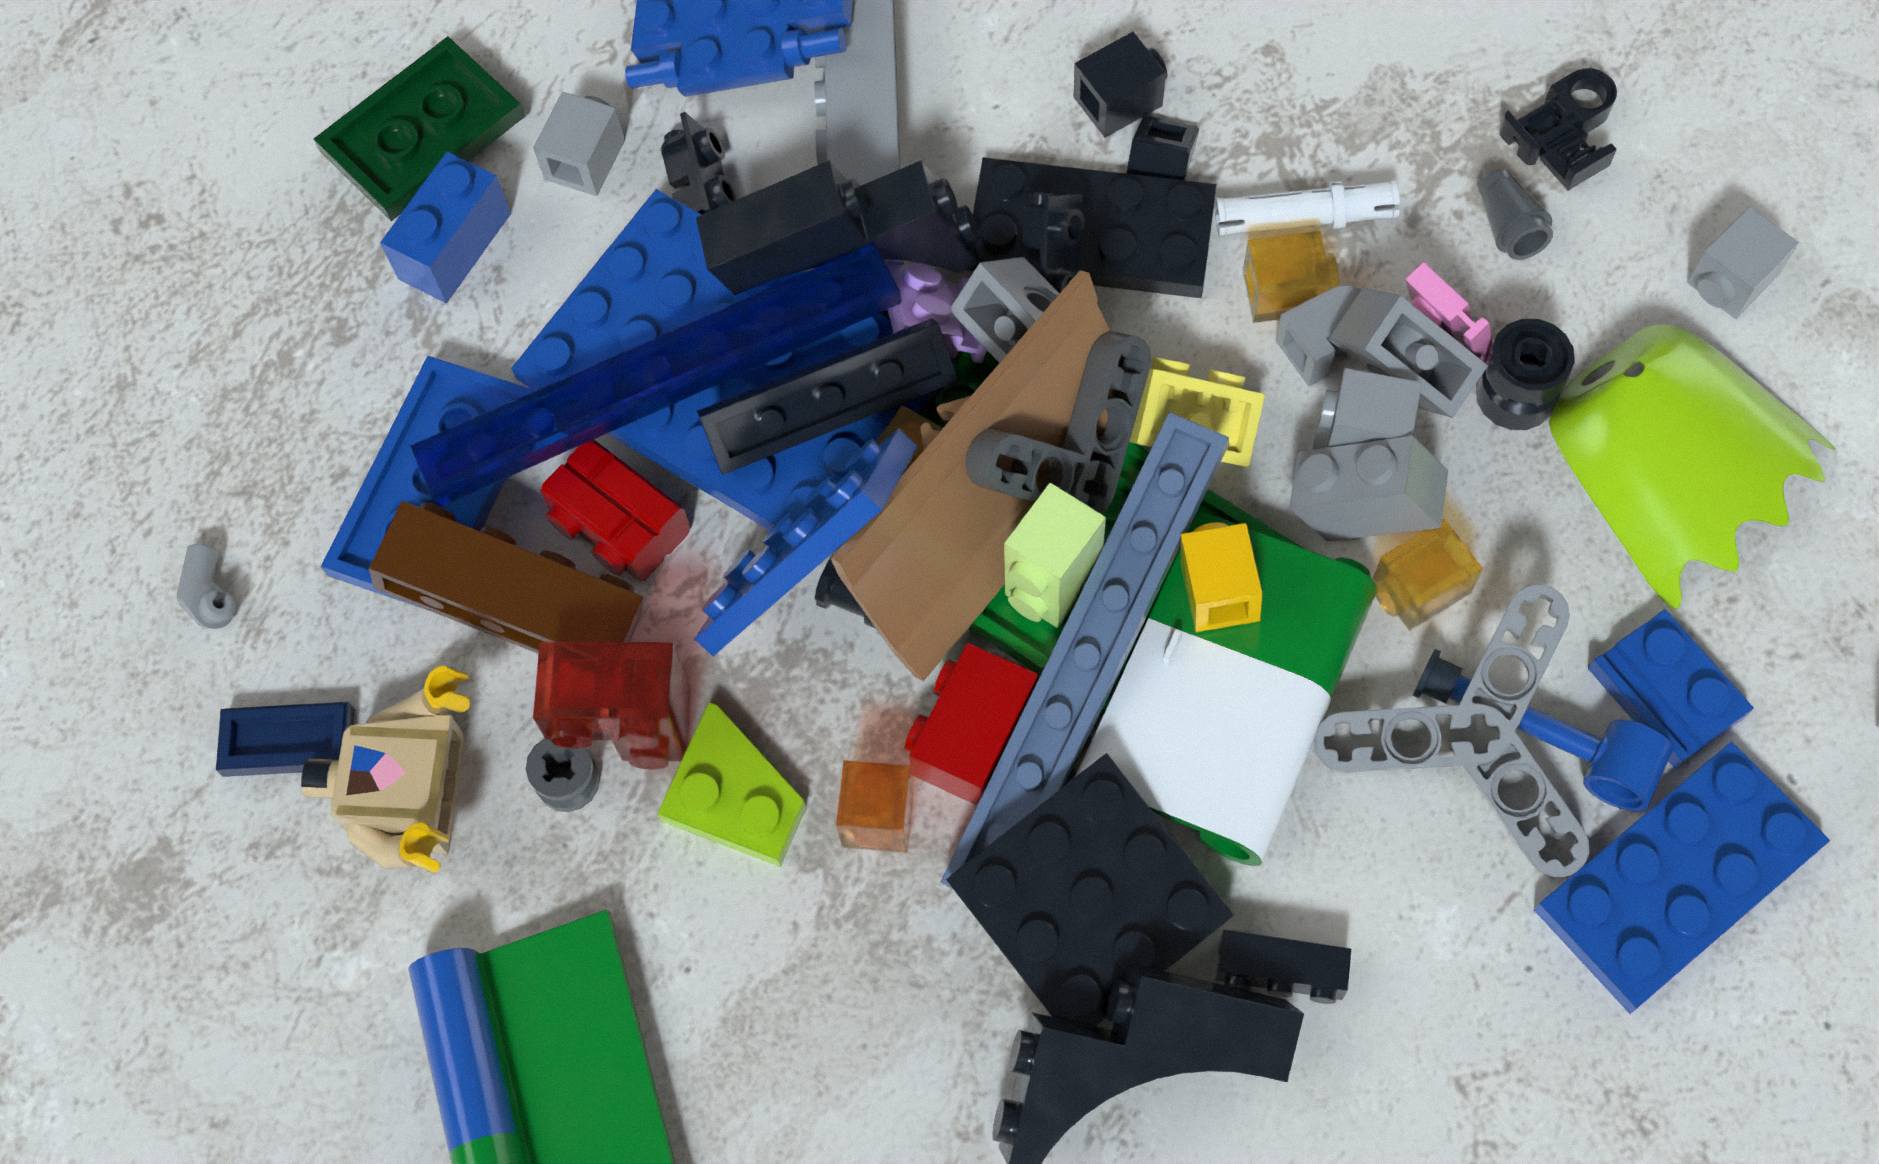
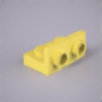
M1153 357L1129 442L1152 447L1170 412L1229 437V446L1221 462L1249 468L1265 394L1243 389L1245 377L1209 370L1207 380L1205 381L1188 377L1190 364Z

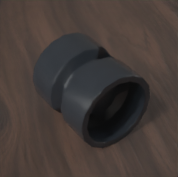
M1520 319L1507 324L1497 333L1486 361L1488 367L1476 386L1477 403L1483 414L1495 425L1509 430H1528L1541 425L1549 418L1575 363L1574 347L1568 336L1556 325L1541 319Z

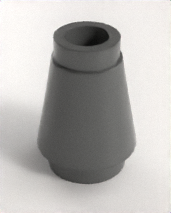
M1498 170L1486 176L1479 185V193L1482 196L1498 250L1508 253L1509 257L1515 260L1527 259L1540 253L1549 245L1553 238L1551 215L1513 177L1510 171Z

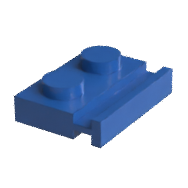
M1666 609L1617 642L1612 649L1593 659L1588 667V670L1634 722L1644 724L1658 731L1671 742L1673 752L1668 762L1674 769L1694 753L1699 752L1742 721L1754 709Z

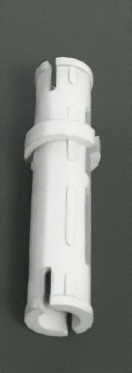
M1396 180L1343 186L1342 181L1328 182L1327 188L1232 198L1218 197L1215 199V208L1218 210V212H1215L1217 232L1220 237L1226 234L1330 224L1331 229L1334 230L1344 229L1346 222L1385 218L1398 219L1400 209L1395 207V205L1400 204Z

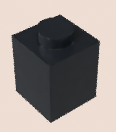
M1133 31L1074 63L1073 98L1103 137L1106 138L1163 106L1165 80L1168 76L1166 65L1160 54L1153 48L1147 49Z

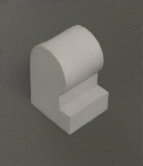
M1347 285L1334 287L1281 314L1275 341L1308 387L1329 376L1334 355L1347 356L1344 351L1328 339L1361 289Z

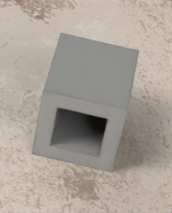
M562 91L533 147L544 180L598 196L625 142L616 108L594 96H585L583 98Z
M1748 206L1703 252L1687 283L1696 289L1708 304L1723 309L1733 318L1737 319L1781 274L1799 242Z

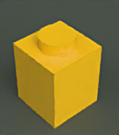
M1220 522L1208 523L1196 528L1193 532L1181 534V567L1195 632L1260 622L1262 589L1246 523L1231 526Z

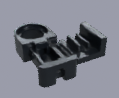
M1583 68L1576 70L1552 84L1544 104L1519 119H1516L1508 110L1499 134L1508 145L1516 141L1519 145L1517 156L1527 165H1535L1540 152L1543 151L1544 154H1542L1540 160L1569 191L1609 167L1617 149L1612 143L1596 150L1595 145L1590 147L1585 141L1588 137L1587 133L1602 125L1609 117L1617 97L1615 82L1609 75L1597 69ZM1580 89L1591 90L1599 95L1603 104L1596 108H1584L1573 100L1571 93Z

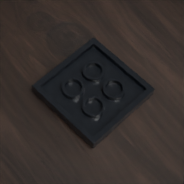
M1107 753L945 879L1051 1017L1095 1027L1107 1018V1006L1112 986L1116 980L1124 981L1128 963L1165 971L1234 916Z

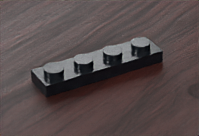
M931 318L696 412L717 466L722 475L955 383L958 379L940 325L935 319Z

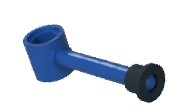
M1434 649L1413 696L1420 698L1421 694L1424 693L1445 704L1449 698L1460 703L1471 679L1461 675L1463 668L1439 658L1441 651ZM1528 706L1517 727V730L1589 762L1590 765L1583 780L1585 788L1599 800L1613 807L1632 812H1642L1648 808L1673 752L1671 742L1661 733L1644 724L1620 719L1611 721L1601 739Z

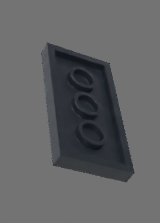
M983 157L972 214L979 231V239L972 241L977 262L979 265L982 262L1019 257L1039 260L1040 249L1021 247L1022 205L1028 204L1029 192L1053 193V196L1083 194L1082 214L1085 220V230L1080 245L1079 271L1090 273L1094 286L1202 298L1217 184ZM975 265V266H973V267H971V268H968V269H966V270H967V271H975V269L977 268L978 265Z

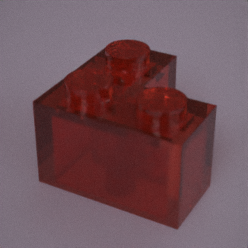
M673 642L539 643L533 719L546 740H551L553 744L560 747L574 749L589 747L592 745V740H612L622 761H629L631 766L640 769H663L669 765V761H682L688 748L691 687Z

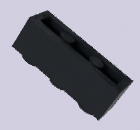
M1223 929L1219 941L1215 981L1224 982L1226 986L1243 990H1250V986L1266 988L1269 995L1276 997H1292L1293 993L1310 995V1000L1313 1002L1334 1004L1336 999L1342 1000L1348 991L1352 949Z

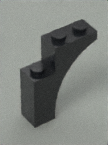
M828 160L696 217L707 270L734 295L780 277L844 262L905 260L931 264L954 273L978 265L972 241L979 239V231L967 205L958 207L954 192L947 179L943 177L937 180L922 160L861 186L855 178L847 180L835 165Z
M1128 963L1124 981L1116 980L1114 982L1108 1000L1107 1020L1113 1022L1112 1030L1032 1012L1028 1030L1017 1031L1009 1061L1010 1072L1017 1073L1011 1099L1002 1098L998 1104L993 1123V1141L1000 1142L999 1149L1007 1164H1042L1050 1150L1063 1135L1086 1114L1108 1099L1130 1088L1155 1079L1183 1073L1214 1071L1236 1072L1288 1082L1304 1013L1286 999Z

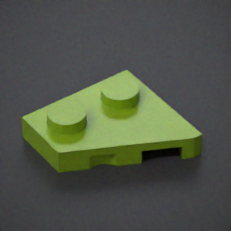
M708 702L657 814L661 822L781 867L805 813L806 805L800 795L716 704Z

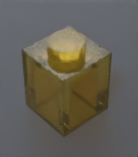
M1320 231L1253 239L1247 242L1242 272L1253 323L1280 320L1282 313L1331 288L1338 287L1337 261L1334 253L1325 254Z
M1444 518L1442 519L1441 528L1424 530L1381 556L1373 577L1378 588L1375 596L1384 611L1392 617L1398 615L1410 631L1471 594L1483 567Z

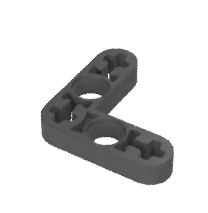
M1108 331L1100 335L1093 343L1063 448L997 429H986L979 433L972 440L966 456L967 475L972 483L982 488L1036 502L1049 483H1052L1102 514L1109 507L1114 497L1149 374L1151 357L1146 341L1139 336ZM1110 389H1113L1112 397L1108 396ZM1106 409L1108 413L1107 427L1104 434L1098 439L1096 436L1097 421L1102 411ZM1092 451L1096 452L1094 459H1090ZM999 455L1014 459L1011 471L996 467ZM1047 458L1049 461L1048 477L1045 484L1038 489L1036 485L1037 470L1042 461Z

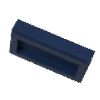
M349 702L221 709L216 771L223 777L302 773L304 763L308 758L339 760L343 733L347 727L354 725V708Z

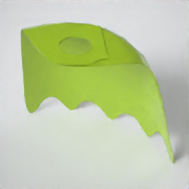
M1667 324L1645 327L1576 376L1565 389L1549 419L1551 434L1577 479L1647 583L1673 609H1678L1681 605L1680 579L1687 562L1698 560L1725 571L1735 572L1739 567L1735 533L1742 523L1762 521L1781 527L1788 525L1789 513L1784 498V483L1789 475L1797 474L1818 482H1825L1826 478L1823 470L1809 448L1808 440L1817 441L1825 447L1835 450V447L1825 437L1724 354L1697 335L1681 327ZM1615 362L1612 369L1592 384L1582 386L1583 382L1596 370ZM1634 362H1640L1644 366V371L1636 377L1624 375L1626 370L1634 365Z

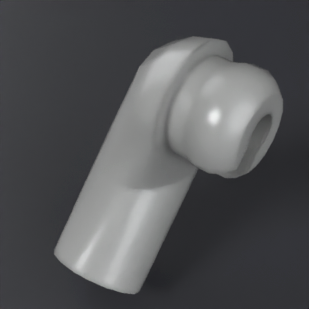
M192 544L187 546L177 590V601L199 626L209 629L225 627L232 621L234 616L235 601L228 592L225 594L213 582L219 552L206 545Z

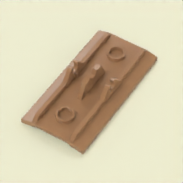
M1080 270L970 397L944 403L937 407V412L942 420L950 421L939 431L933 430L929 423L921 425L920 430L924 451L900 477L882 511L842 544L831 557L838 576L892 652L915 678L923 682L1005 585L1004 543L1035 503L982 488L972 483L966 469V456L972 440L982 431L997 429L1063 448L1090 350L1100 335L1108 331L1111 332L1097 304V294L1088 272ZM1110 389L1108 396L1112 397L1113 389ZM1106 409L1102 411L1097 421L1096 436L1098 439L1101 438L1107 427L1108 413ZM1092 451L1090 459H1094L1096 452ZM999 455L996 467L1011 471L1014 459ZM1047 458L1042 461L1037 470L1036 485L1038 489L1045 484L1048 477L1049 461Z

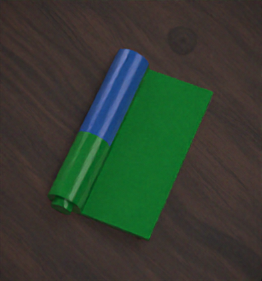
M606 909L483 953L470 948H453L431 953L411 963L408 970L451 1164H676L610 911Z

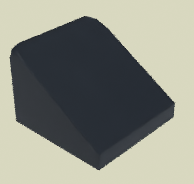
M1143 116L1132 139L1126 174L1186 180L1199 128L1152 116Z

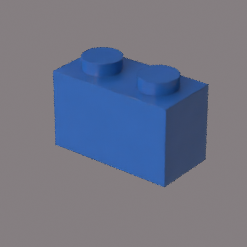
M446 152L380 242L398 280L442 302L448 303L511 215L497 176Z

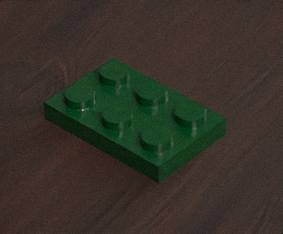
M447 36L313 138L320 153L392 222L403 212L446 152L469 161L522 120L525 115L521 103Z

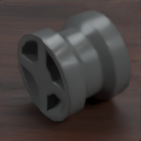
M556 734L544 738L533 747L527 757L525 769L528 781L544 804L555 811L572 812L582 809L592 801L599 789L600 775L596 763L591 758V754L584 744L570 735ZM571 762V766L560 767L556 764Z

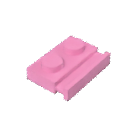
M1423 262L1405 279L1411 299L1410 303L1486 364L1493 346L1489 322L1482 316L1475 323L1471 317L1469 303Z

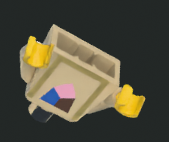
M444 665L437 666L427 676L422 690L370 716L364 724H355L347 727L343 733L339 760L308 758L304 763L301 776V788L304 797L332 799L331 816L346 831L349 843L382 868L396 869L419 866L431 873H436L439 871L441 863L430 858L431 852L437 854H448L466 736L451 715L443 714L447 713L449 709L456 712H465L469 709V697L455 693L460 683L468 681L469 674Z

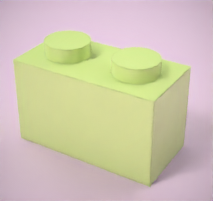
M1049 483L1004 543L1005 595L1009 597V603L1018 613L1031 621L1039 622L1041 619H1044L1056 628L1060 627L1074 608L1103 549L1106 517L1052 483Z

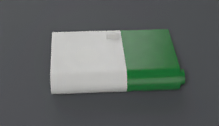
M1198 510L1188 533L1208 523L1220 522L1228 526L1237 524ZM1248 529L1262 589L1260 622L1195 632L1181 567L1180 548L1076 776L1107 753L1154 813L1200 831L1202 843L1215 853L1240 864L1260 866L1266 856L1314 742L1317 728L1323 721L1378 588L1377 584L1370 577L1368 568L1353 559L1339 557L1334 560Z

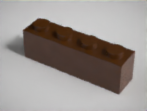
M401 501L369 567L374 589L605 681L613 682L642 615L643 596L636 594L635 588L630 583L609 574H601L598 579L576 570V565L570 559L552 551L543 550L538 555L516 546V541L510 535L498 529L482 527L478 531L460 524L451 512L435 504L422 503L420 507Z

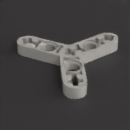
M1536 584L1528 585L1521 589L1510 601L1459 705L1350 711L1332 714L1324 719L1317 728L1314 738L1317 756L1324 765L1339 772L1463 766L1528 861L1539 872L1551 877H1566L1576 873L1585 865L1589 855L1587 835L1515 732L1567 628L1570 617L1567 601L1559 591L1551 586ZM1539 598H1543L1551 603L1548 608V614L1556 618V623L1553 628L1542 625L1536 632L1530 645L1544 648L1540 659H1537L1522 646L1502 643V638L1505 632L1509 631L1518 639L1527 623V617L1518 612L1520 605L1523 603L1533 606ZM1499 657H1516L1527 668V683L1519 692L1513 694L1501 693L1489 681L1488 672L1490 665ZM1476 715L1483 716L1486 727L1497 728L1498 739L1487 743L1486 753H1474V747L1471 742L1461 741L1450 742V747L1454 753L1453 757H1439L1438 755L1441 748L1442 734L1436 720L1437 716L1451 717L1449 730L1469 728L1472 721L1471 717ZM1408 719L1418 720L1428 728L1431 736L1428 750L1415 758L1404 757L1394 749L1391 741L1392 731L1395 726L1401 721ZM1369 721H1384L1381 743L1387 757L1385 761L1371 760L1373 747L1353 749L1352 760L1346 762L1339 761L1336 750L1325 748V738L1336 735V725L1349 724L1351 733L1360 736L1372 735V730L1368 724ZM1522 771L1534 779L1537 785V796L1534 803L1528 808L1514 810L1507 807L1500 800L1498 785L1506 773ZM1549 801L1558 814L1545 818L1546 822L1557 835L1569 832L1575 840V843L1568 848L1572 860L1565 865H1562L1555 858L1544 861L1540 857L1538 851L1544 848L1546 842L1536 826H1533L1525 836L1517 826L1518 821L1529 819L1540 813Z

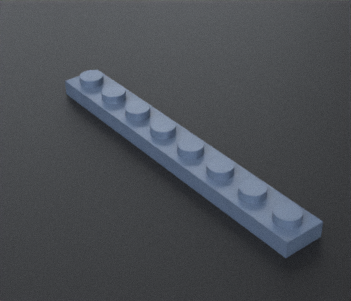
M1168 413L940 881L943 885L952 889L945 880L947 877L1067 783L1181 546V534L1187 533L1229 446V437L1173 413Z

